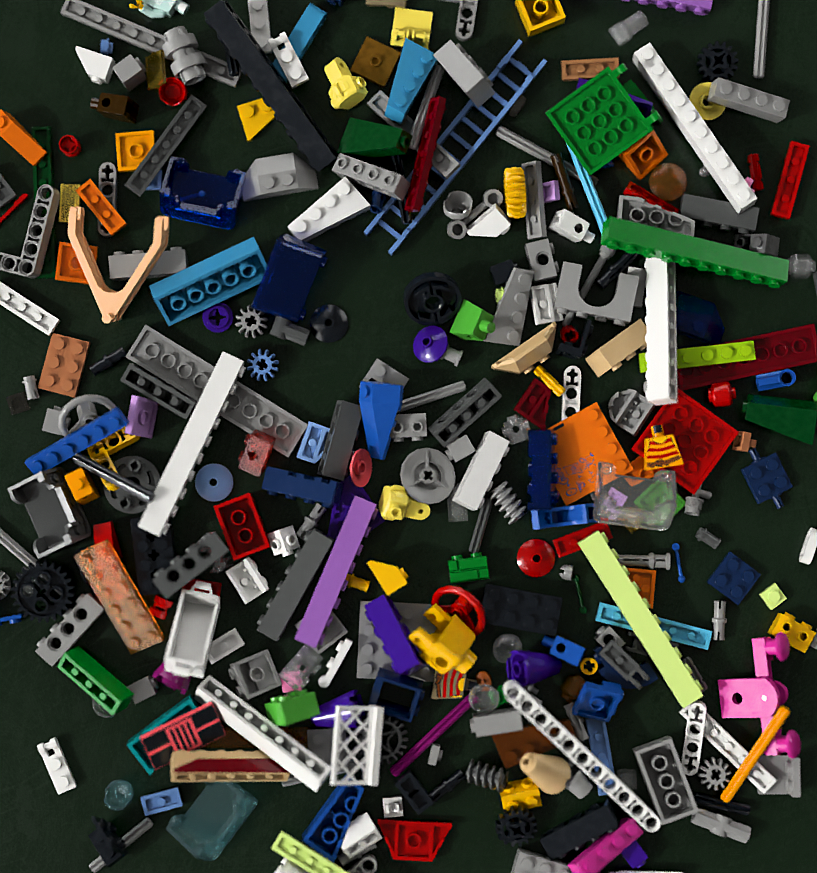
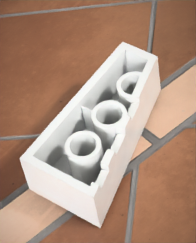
M344 177L287 227L300 244H303L323 232L356 217L360 213L370 210L371 205L353 184Z

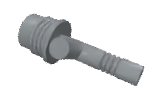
M700 486L694 495L685 497L684 513L699 516L702 504L704 503V500L699 497L709 500L712 493L702 490Z

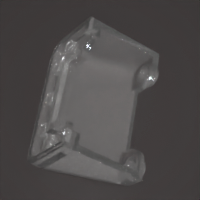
M598 462L593 506V518L596 522L652 530H666L670 527L677 508L675 471L660 470L654 474L653 479L617 475L616 467L613 464Z

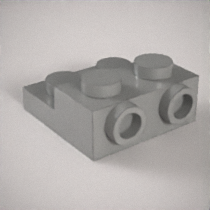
M268 649L229 664L231 667L228 669L229 675L232 680H236L238 685L235 687L236 693L243 700H248L282 685Z

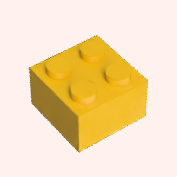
M515 0L516 7L529 37L565 22L566 16L559 0Z

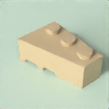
M640 318L585 359L598 377L609 369L615 371L623 364L620 361L623 359L630 360L636 355L635 350L638 348L642 351L647 347L645 335L647 334L646 325Z

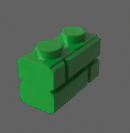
M482 552L471 553V557L463 558V555L451 556L452 560H448L451 584L489 579L486 555L482 556Z

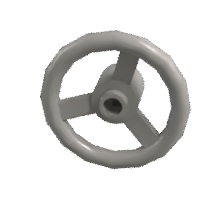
M82 395L72 399L64 405L59 413L58 427L61 434L65 437L100 417L97 415L96 407L92 402L103 404L110 411L116 408V405L108 398L100 395ZM77 406L76 411L79 421L68 430L66 417Z

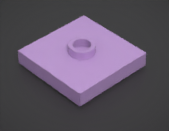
M132 395L127 418L129 423L125 428V433L152 439L159 403L152 399Z

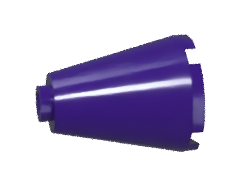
M524 650L511 651L509 654L512 655L506 661L508 679L515 680L523 688L558 674L562 668L561 660L552 654Z
M351 690L319 705L320 715L310 717L312 724H315L316 727L334 728L336 706H364L361 695H356L358 690ZM342 711L341 719L345 723L352 715L348 711ZM362 711L357 716L361 722L362 716H365V711ZM354 719L348 725V728H357L359 724Z

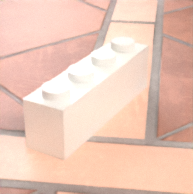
M491 431L484 433L452 501L471 511L482 507L485 501L483 496L492 487L493 481L491 480L494 474H497L501 468L500 461L502 457L507 455L510 441Z

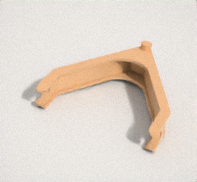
M70 207L68 237L102 314V321L104 323L120 321L168 245L170 219L166 216L156 217L152 246L124 289L118 292L110 289L105 284L83 233L84 207Z

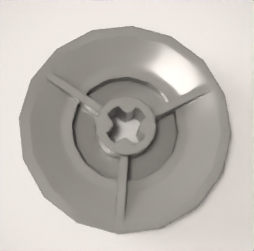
M421 448L413 451L402 463L400 472L402 486L407 494L417 502L425 504L439 503L447 498L454 488L456 478L454 467L448 457L436 449ZM428 473L430 475L429 479L425 480V474Z

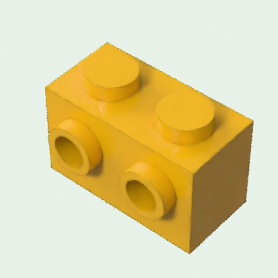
M787 612L784 614L778 613L767 633L776 637L778 632H783L788 637L790 646L805 653L816 634L811 630L812 626L803 621L801 624L794 621L796 617Z

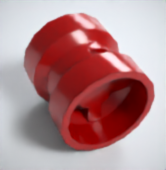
M65 135L60 139L59 148L66 156L75 157L80 153L81 145L74 136Z
M156 594L154 604L149 608L148 613L165 620L168 615L167 611L174 602Z

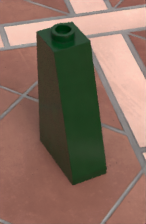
M350 117L336 153H341L355 159L402 155L407 153L413 136L401 128Z
M748 394L747 401H743L742 412H746L745 420L813 445L817 421V402Z

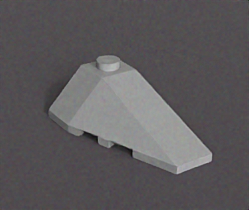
M619 196L616 218L694 237L695 220L676 212L662 209V206L657 204H650L640 197Z

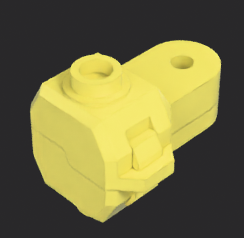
M334 58L324 67L331 83L328 92L331 98L330 102L335 109L349 110L365 98L368 93L365 87L367 85L362 77L352 76L348 66L341 58Z
M395 484L393 486H384L379 499V511L383 519L393 521L395 519L402 520L406 517L423 520L430 515L429 504L417 502L411 498L403 486Z

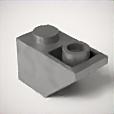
M735 234L733 247L778 257L780 238L770 234Z

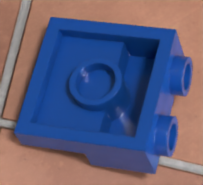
M604 680L601 685L585 682L572 708V715L609 722L612 715L616 713L618 703L624 697L621 684Z

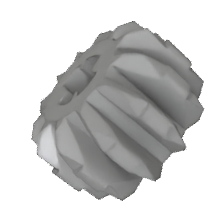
M247 306L248 312L241 309L240 312L243 316L236 315V318L241 320V322L235 323L236 327H241L238 332L241 334L246 331V338L249 337L250 332H252L253 338H256L257 331L260 335H263L260 328L267 329V325L262 324V322L268 321L267 317L261 318L265 312L262 310L258 313L259 308L257 306L254 307L253 312L250 306ZM254 317L256 324H252L249 327L247 320H251Z
M711 757V763L705 759L704 763L706 766L699 765V768L703 770V772L698 773L699 777H703L700 783H706L707 789H710L713 785L715 791L718 790V785L725 788L723 781L730 782V779L726 777L731 775V771L726 770L729 765L727 763L723 764V759L721 758L716 762L715 757ZM712 770L716 771L717 777L714 778L712 776Z

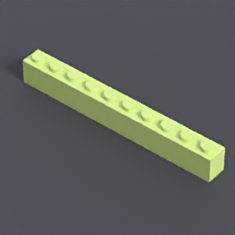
M596 530L577 542L679 704L683 708L687 707L704 696L701 692L703 687L698 680L694 681L690 674L693 672L689 665L682 663L680 659L682 654L677 647L673 648L669 641L672 639L668 632L661 630L659 626L661 621L656 614L652 615L649 611L651 606L646 598L642 599L638 593L640 588L635 581L631 582L628 578L630 573L625 565L621 566L617 561L620 557L614 548L610 550L607 545L609 540L604 532L600 533Z

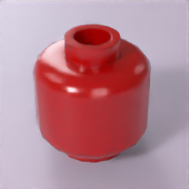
M728 381L713 383L711 388H708L709 403H713L714 407L731 406L733 399H736L735 387L731 388V384Z

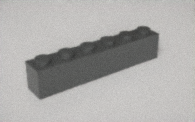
M317 528L307 532L304 537L306 543L303 548H298L294 555L297 559L293 565L290 564L286 569L285 574L287 577L284 582L282 580L276 587L278 593L275 598L271 597L266 606L269 608L265 615L262 614L257 622L259 625L257 631L276 642L280 640L336 539Z

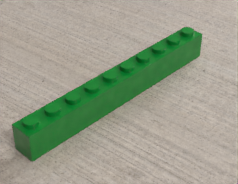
M611 216L603 223L601 245L607 246L609 249H621L629 254L638 253L646 258H658L663 262L679 263L683 267H696L700 271H712L717 275L733 276L734 279H745L754 284L762 283L770 288H779L788 281L789 260Z

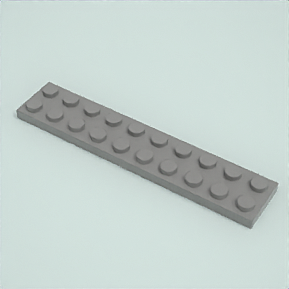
M147 325L144 326L126 355V358L196 401H199L215 368ZM236 381L235 384L238 385L233 395H229L227 399L229 405L225 412H221L220 416L289 458L308 424Z

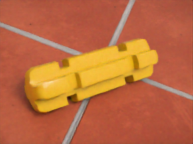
M541 365L537 366L533 371L534 374L548 388L553 390L557 396L563 395L565 388L549 372H546L545 368Z

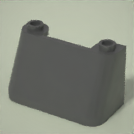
M62 467L41 471L7 488L13 502L25 504L39 537L33 542V551L38 559L91 536L90 524L81 504L75 500L64 477L67 472Z

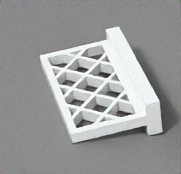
M378 705L336 706L330 785L378 786L383 707ZM342 711H348L352 715L345 723L341 719ZM362 711H367V718L361 722L357 716ZM355 719L359 726L352 732L348 725ZM346 729L350 736L342 742L340 740V733ZM363 729L366 732V736L360 742L356 735ZM354 739L358 745L350 752L346 745ZM344 748L349 755L341 762L338 759V754ZM362 749L364 757L358 761L354 755ZM352 758L357 765L349 772L344 765ZM359 768L363 771L362 780H356L353 777V774ZM343 769L347 775L342 780H337V773Z

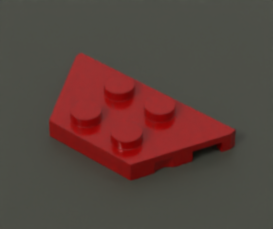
M378 818V825L381 828L393 860L432 862L452 827V822Z

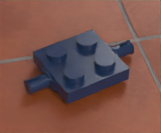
M756 448L748 450L753 461L740 470L757 504L773 499L777 509L784 507L785 505L780 495L793 486L776 452L766 457H760Z

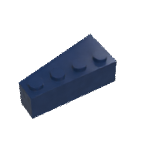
M268 466L266 467L262 489L267 490V494L278 496V493L286 494L285 498L296 500L297 497L304 498L303 502L315 504V501L322 502L323 507L332 509L334 505H340L344 483Z

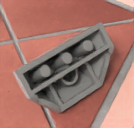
M294 153L255 159L240 182L243 201L319 189L316 170L312 169L309 164Z

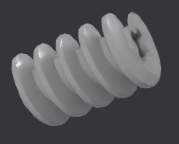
M504 481L491 491L493 494L490 499L497 498L494 505H502L499 512L506 511L504 518L511 517L508 522L510 525L526 514L524 513L526 506L519 507L522 500H514L517 494H510L513 488H505L508 482Z

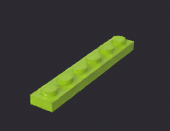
M754 340L677 349V369L756 360ZM646 353L638 354L640 373H646L647 371Z

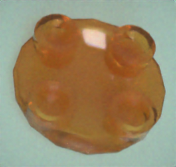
M664 163L657 166L649 179L652 194L666 201L679 198L687 186V177L683 169L672 163Z

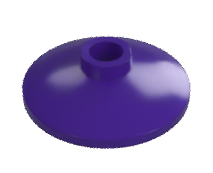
M438 326L423 328L418 332L413 342L415 356L425 363L438 361L443 357L448 348V336Z

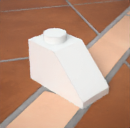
M76 46L75 50L91 81L97 84H102V82L108 84L113 71L112 67L116 63L114 59Z
M495 203L467 227V233L469 236L486 237L504 235L510 229L511 220Z
M367 812L351 821L341 848L349 859L382 839L375 823Z

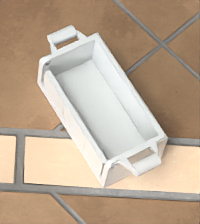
M196 581L190 590L182 589L164 658L165 671L186 677H204L220 612V596L213 595L211 583ZM194 589L207 590L209 593L194 591Z

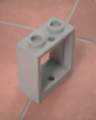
M516 707L472 713L473 718L469 719L472 733L475 732L476 737L523 730L521 714Z

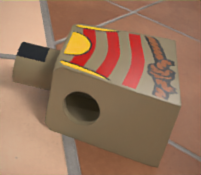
M455 667L445 674H440L435 670L431 699L463 698L464 690H476L477 680L467 679V671L462 674Z

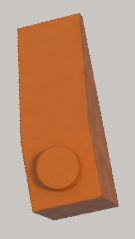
M2 109L0 110V136L29 163L36 166L47 152L10 113Z

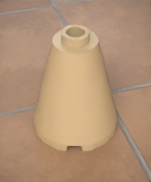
M527 753L520 762L522 771L543 792L551 795L558 794L564 790L567 779L570 780L571 777L569 763L560 756Z

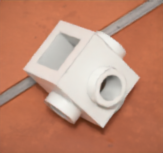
M293 525L267 534L274 556L282 553L283 557L293 554V549L300 547Z

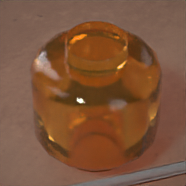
M577 673L575 676L569 675L560 686L563 692L561 696L569 703L572 700L576 702L584 683L587 681Z

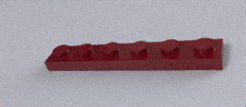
M440 96L430 98L410 182L411 185L404 210L409 212H419L424 203L423 196L428 186L427 179L433 165V154L437 148L436 141L441 130L442 115L446 110V98Z

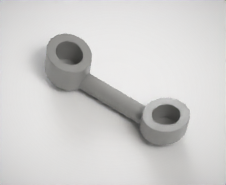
M496 189L487 190L483 194V202L474 208L468 217L449 222L447 225L448 235L454 239L463 238L466 235V225L487 207L490 208L495 203L498 206L502 204V193Z

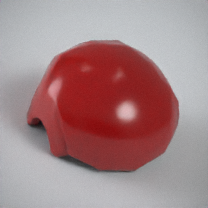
M168 77L161 82L158 93L160 99L165 104L177 106L182 104L187 98L188 90L181 79Z

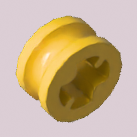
M585 657L580 663V669L583 673L592 675L597 671L598 664L593 658ZM586 661H589L592 664L594 663V668L591 667V671H588L587 668H584V664L586 665Z

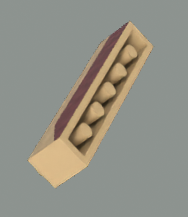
M178 750L172 752L170 759L171 782H287L290 776L289 771L261 750Z

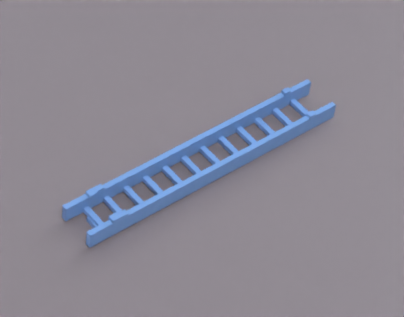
M520 39L488 77L491 82L498 77L516 91L509 102L496 92L492 96L504 106L498 116L495 117L482 105L478 108L470 99L436 141L441 146L450 135L469 151L461 161L449 153L460 164V167L446 179L432 166L431 169L445 181L437 191L428 184L426 190L433 194V196L426 205L422 206L419 214L412 220V223L409 224L402 235L381 220L389 209L401 217L400 210L393 205L398 200L394 197L389 199L382 208V212L377 214L363 231L368 236L379 224L398 240L388 251L391 256L546 66L547 61L543 59L531 73L520 61L517 62L512 58L522 46L523 42ZM508 62L527 76L521 87H518L501 73ZM473 106L493 121L485 132L465 117ZM460 121L464 122L481 136L473 147L453 132ZM413 171L406 178L409 182H411Z

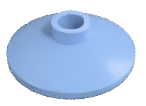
M216 463L208 464L198 471L195 478V487L198 494L205 500L212 502L221 501L232 491L233 477L225 466ZM211 479H216L217 484L215 486H211Z

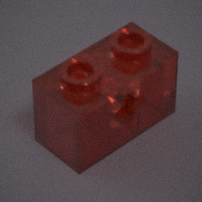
M257 429L251 434L248 433L244 441L246 445L245 450H242L238 457V461H240L238 469L260 477L265 471L276 438Z

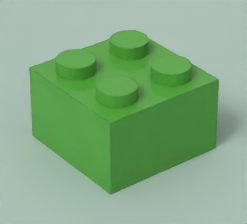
M307 689L288 692L284 696L270 698L271 702L264 704L268 720L276 726L289 725L320 715L315 692H307Z

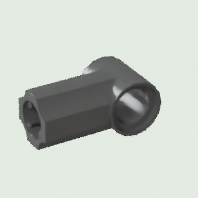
M276 316L269 334L305 346L310 330Z

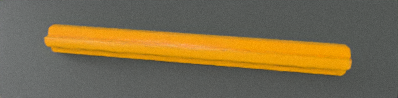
M784 706L778 709L720 795L724 802L728 803L732 800L790 714L789 709Z

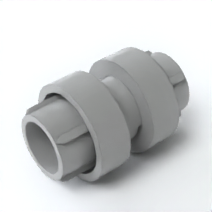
M178 26L165 32L163 35L165 43L162 48L167 59H174L170 67L175 78H181L186 86L203 80L206 77L203 69L207 66V63L201 52H195L199 46L195 35L188 33L184 26Z

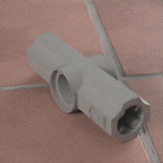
M697 807L699 812L691 816V823L709 829L710 832L726 838L727 836L746 844L751 835V827L733 821L732 818L717 812L715 814Z

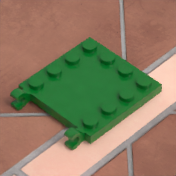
M624 63L613 71L608 66L545 112L589 176L653 130L650 125L661 117L655 111L645 118L621 85L617 77L627 70Z

